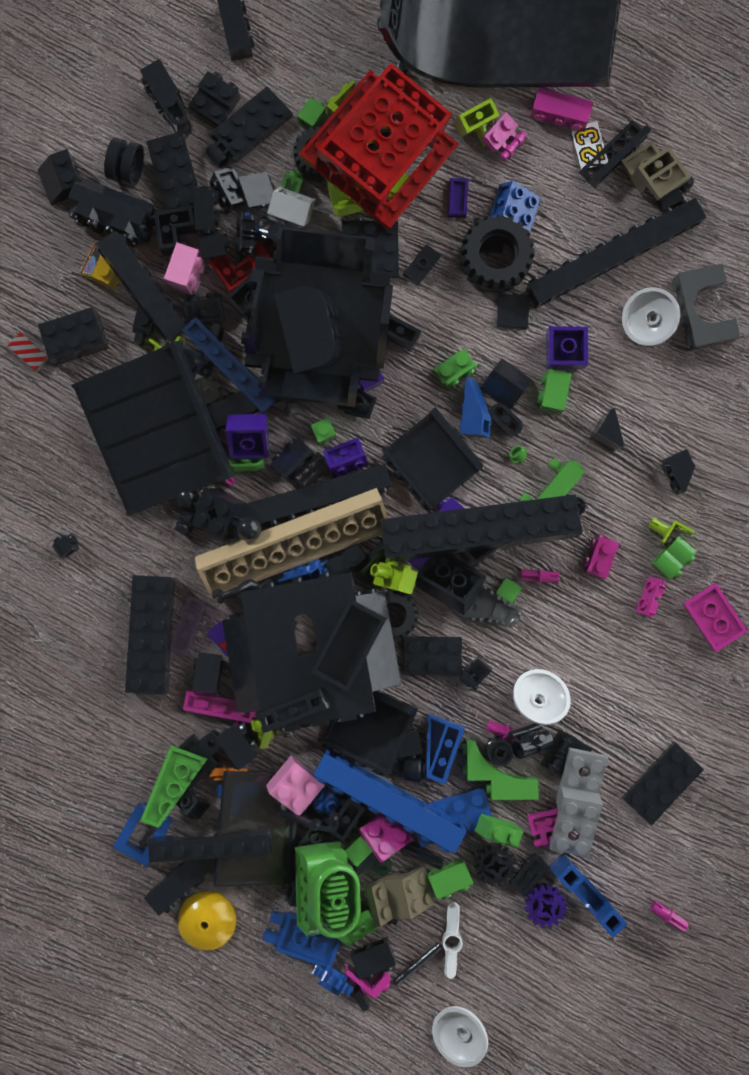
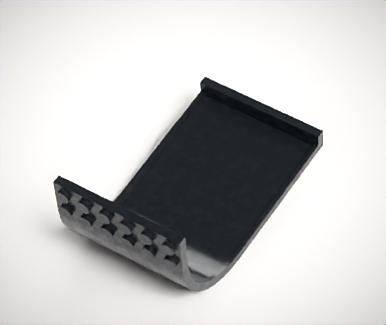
M381 0V16L378 18L377 27L393 55L403 65L424 77L438 82L475 88L609 87L621 0Z

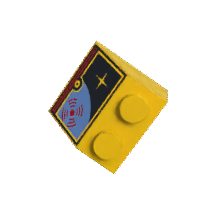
M95 241L80 275L114 291L119 279L95 248L96 243L99 242Z

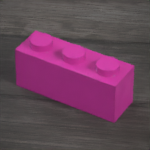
M538 87L530 117L540 122H551L556 126L571 127L575 131L585 130L593 101Z

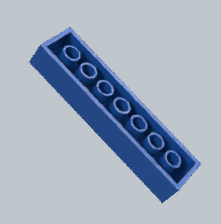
M326 749L313 775L316 776L318 782L324 785L329 783L334 786L333 789L340 794L347 793L354 802L358 804L365 803L372 812L379 814V812L383 813L388 821L394 824L397 822L401 823L406 831L412 834L417 832L424 841L428 843L435 842L439 845L438 848L446 853L451 851L455 854L466 834V829L462 822L334 751Z

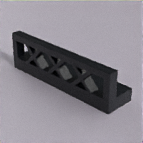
M632 120L579 171V174L595 189L620 165L623 159L628 157L648 137L652 129L647 124L641 129ZM630 128L637 133L633 138H627V131ZM616 142H624V147L620 151H614V144ZM603 153L611 155V159L606 164H601V155ZM590 166H596L591 168H597V173L593 177L586 172Z

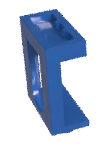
M140 802L134 808L113 848L147 867L150 864L148 845L146 849H143L129 841L147 805V802ZM170 815L166 817L159 828H156L152 838L154 836H165L170 825L173 823Z

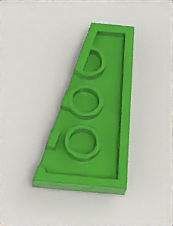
M170 745L140 821L159 828L207 761V758Z

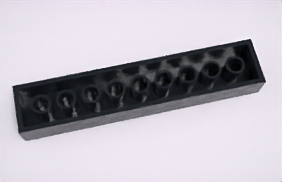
M576 494L380 520L385 563L578 538L583 533Z

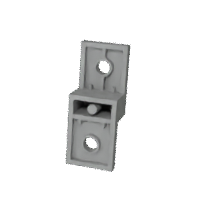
M569 748L556 797L558 814L549 845L550 850L589 858L603 806L599 793L609 759L607 755ZM582 767L589 768L587 774H580L579 770ZM571 831H577L579 833L578 836L574 838L569 837L568 834Z

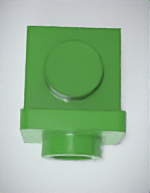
M291 170V172L284 174L281 187L300 193L305 178L301 176L302 173Z

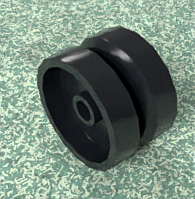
M114 137L110 141L105 154L104 173L106 179L114 182L121 180L123 184L135 187L141 178L144 166L145 153L143 145L135 142L128 144L126 140Z

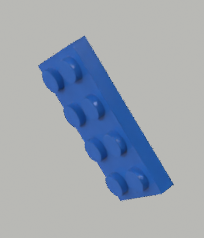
M483 786L427 803L462 822L466 829V834L475 831L481 814L492 816ZM416 832L420 847L435 843L433 841L432 843L424 841L421 835Z

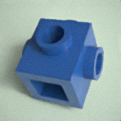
M325 785L312 800L313 809L320 814L324 812L330 815L341 802L337 795L338 792L333 789L332 785Z

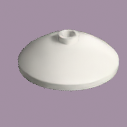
M656 287L645 288L632 295L625 304L622 313V324L628 337L634 342L645 346L658 345L668 340L676 331L680 321V308L676 299L666 290ZM656 315L657 319L652 322L651 317Z
M540 669L527 671L518 678L514 685L513 700L516 708L527 720L535 724H555L564 718L570 708V694L567 686L558 676L549 671Z
M458 1006L447 1007L438 1013L433 1022L432 1035L435 1045L442 1056L460 1067H472L480 1063L488 1049V1037L481 1021L469 1010Z

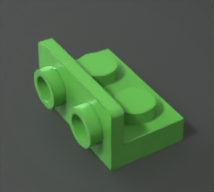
M464 348L432 371L445 389L449 386L453 388L460 383L459 380L464 376H472L476 372L475 369L478 364L473 362Z

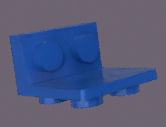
M514 180L500 184L490 215L493 218H496L497 214L503 215L505 219H508L509 216L513 217L515 223L520 221L524 224L523 230L528 229L530 232L540 197Z

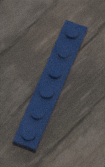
M196 317L182 329L183 333L262 413H265L277 401L276 398L262 396V388H258L259 381Z

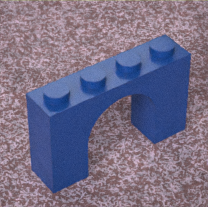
M564 853L549 865L559 881L584 903L612 938L627 925V922L615 907Z

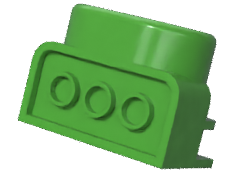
M341 841L295 847L297 926L307 937L322 934L328 938H341L348 935L356 927L361 914L360 881L353 867L347 863V853L341 848Z

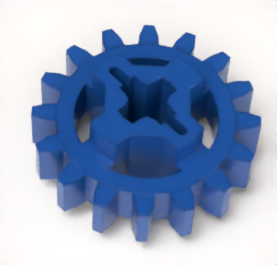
M316 965L312 972L313 975L320 978L318 984L337 996L340 992L350 996L354 987L346 982L348 977L329 965H327L326 969Z

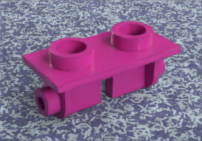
M654 577L648 578L641 599L638 602L637 613L644 614L650 618L656 615L659 602L655 601V597L662 598L666 582Z

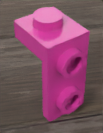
M349 963L346 965L345 973L352 983L356 982L360 985L362 992L368 997L371 995L376 999L391 984L390 973L382 971L371 984L367 979L359 980L355 968Z

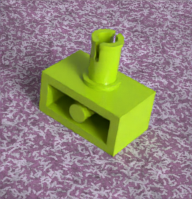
M492 98L460 114L453 122L461 138L471 132H476L482 147H485L487 145L481 138L488 131L486 128L487 123L500 115Z
M379 562V564L372 565L370 573L372 576H375L374 585L412 595L418 572L411 570L410 565L400 563V566H398L399 563L387 562V564Z

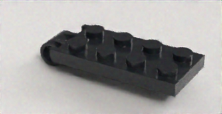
M267 86L209 133V137L216 143L210 145L205 154L218 168L225 166L229 161V157L234 163H237L287 122L293 113Z

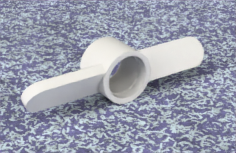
M455 902L448 905L447 927L442 935V943L445 949L444 974L449 979L454 978L456 975L457 953L462 949L463 945L459 933L460 907ZM450 936H456L459 938V942L456 946L450 947L445 944L446 939Z

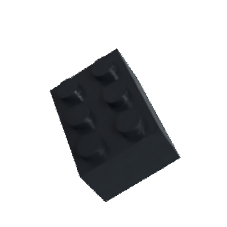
M93 307L38 324L48 359L54 365L110 348L99 313Z

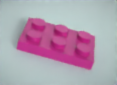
M717 583L711 584L682 603L713 652L721 650L748 632Z

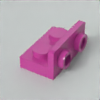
M602 535L592 538L589 545L591 552L589 556L585 557L583 562L584 572L607 579L619 543L606 539Z

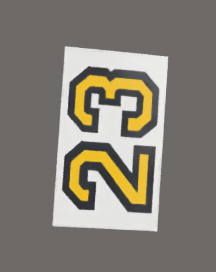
M597 121L588 123L585 130L575 131L571 129L581 169L604 148ZM603 153L601 155V164H606L608 162L607 155Z

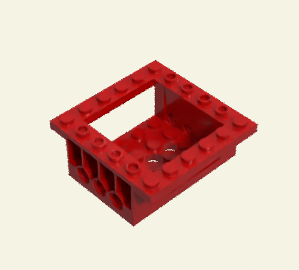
M390 63L379 77L369 70L301 150L299 157L386 229L390 230L458 147L459 143L444 132L452 113ZM392 116H393L397 121H399V123H398V122H395V121L392 119ZM387 129L390 132V136H382L380 130ZM374 143L378 146V150L371 151L368 145ZM428 145L432 150L391 200L387 202L391 189Z

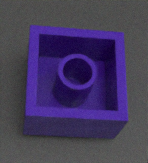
M549 326L546 331V369L584 370L588 365V327Z
M267 414L228 415L226 435L230 459L268 458L270 441Z

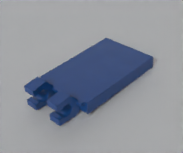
M272 910L270 922L280 925L278 933L265 928L263 941L274 944L273 946L276 947L275 951L324 968L327 965L332 967L341 942L339 939L328 938L322 934L307 937L297 926V913L289 911L285 912L284 915L282 912Z

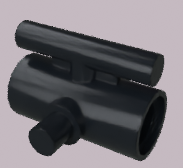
M535 723L511 731L508 734L510 739L520 737L519 740L512 743L513 754L518 759H523L552 748L554 743L552 735L546 730L536 733L537 730L543 728V725Z

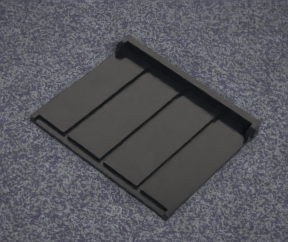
M180 341L167 342L160 349L71 385L72 389L74 388L125 507L127 516L177 498L180 492L187 491L190 493L214 483L226 482L234 476Z

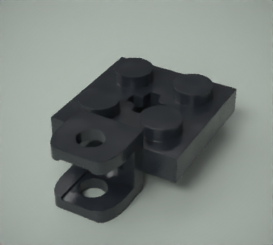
M217 730L210 731L201 740L193 733L178 747L207 758V761L189 784V789L220 762L214 756L221 748L215 739L220 734Z

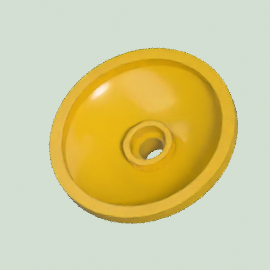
M204 890L194 893L186 899L178 914V929L182 938L187 944L198 950L210 951L220 948L231 938L236 926V912L232 903L223 894L216 891ZM202 922H207L208 927H203Z

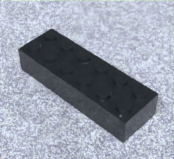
M132 576L125 693L166 694L169 692L175 577Z

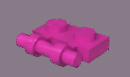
M505 112L481 139L493 153L499 149L502 152L500 159L506 161L507 158L512 157L515 149L524 143L527 133L521 131L517 134L515 132V129L518 127L517 123ZM508 138L511 141L510 145L505 143Z
M558 808L527 815L531 835L539 834L540 839L533 840L534 848L541 846L542 848L549 847L552 836L547 837L546 833L554 829Z

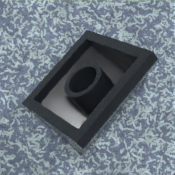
M501 359L491 371L480 390L511 410L532 382V379L504 359Z
M615 408L610 409L602 416L590 436L591 440L611 452L625 446Z

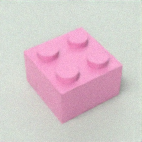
M176 243L164 277L171 290L188 296L197 292L200 284L198 281L200 274L204 273L206 267L199 250Z
M291 755L266 786L271 796L300 816L325 785L316 780V776L313 775L314 772Z

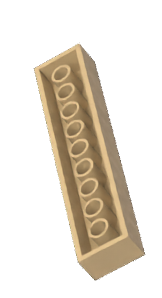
M377 488L264 530L255 541L246 542L241 539L195 557L196 568L212 599V593L215 589H221L223 592H226L248 579H253L257 582L381 535L380 520L387 519L388 516Z

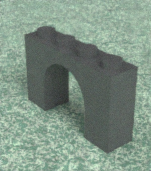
M723 263L681 272L673 278L672 287L677 293L676 301L682 314L681 325L685 328V341L690 351L734 342L741 337L736 319L717 323L706 322L697 315L694 308V300L697 293L720 288L727 282Z

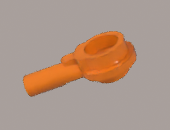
M214 768L210 778H214V781H223V771H249V769Z

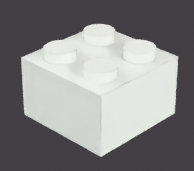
M279 187L273 191L267 214L272 215L278 221H283L284 219L290 221L292 226L301 228V226H305L310 222L316 199Z

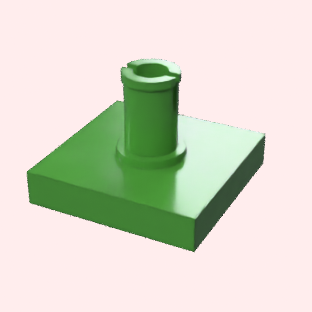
M366 910L360 914L356 927L348 935L337 939L350 946L380 927L374 926L372 913Z

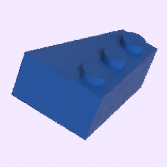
M429 713L427 715L426 777L446 784L466 726Z

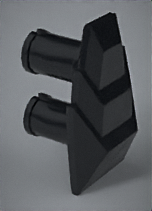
M358 390L355 407L336 406L338 409L345 411V414L370 419L377 397Z

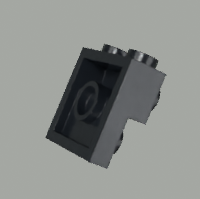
M207 71L198 84V91L188 106L191 110L218 127L228 118L241 99L238 91L239 88L232 82L228 84L224 82L223 77L219 73L214 71L212 74Z

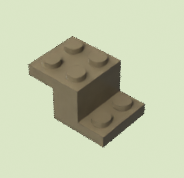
M650 141L620 162L621 167L640 194L649 189L657 201L691 178L670 146L660 152L653 141Z
M419 866L408 873H389L366 887L375 927H381L392 919H412L434 905L425 866Z

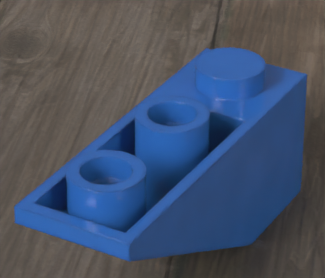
M466 377L460 434L470 438H489L491 416L477 381Z

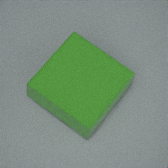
M505 577L496 594L507 602L513 603L522 587Z

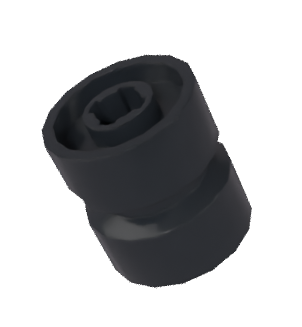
M493 737L486 743L485 752L493 764L504 766L512 760L513 749L502 737Z

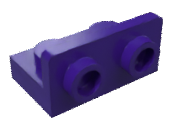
M358 438L323 451L333 478L344 476L349 472L360 470L368 465L366 455Z

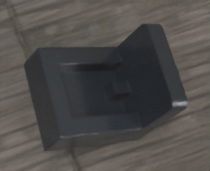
M477 656L462 671V682L468 688L471 687L476 691L479 683L492 672V668Z

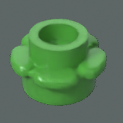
M516 446L510 451L509 456L513 463H522L526 460L528 452L525 448Z

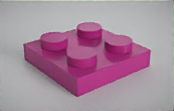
M383 813L358 830L380 863L413 840L401 823L397 822L394 824L388 821Z

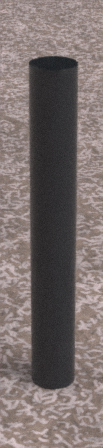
M437 942L393 980L394 984L397 987L442 950V946Z

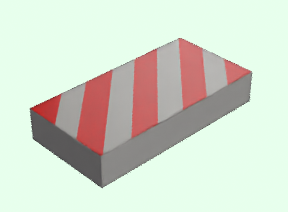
M20 332L7 346L37 372L49 360L44 352Z

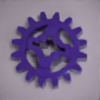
M542 883L539 886L540 889L533 886L534 892H528L529 899H524L525 904L528 905L524 907L525 912H528V919H533L532 922L535 926L540 923L541 928H544L545 924L552 928V923L558 926L557 920H564L565 918L562 913H567V909L563 907L567 905V901L563 899V893H558L559 889L556 886L552 889L549 883L546 888H544ZM542 900L549 906L550 911L543 907Z

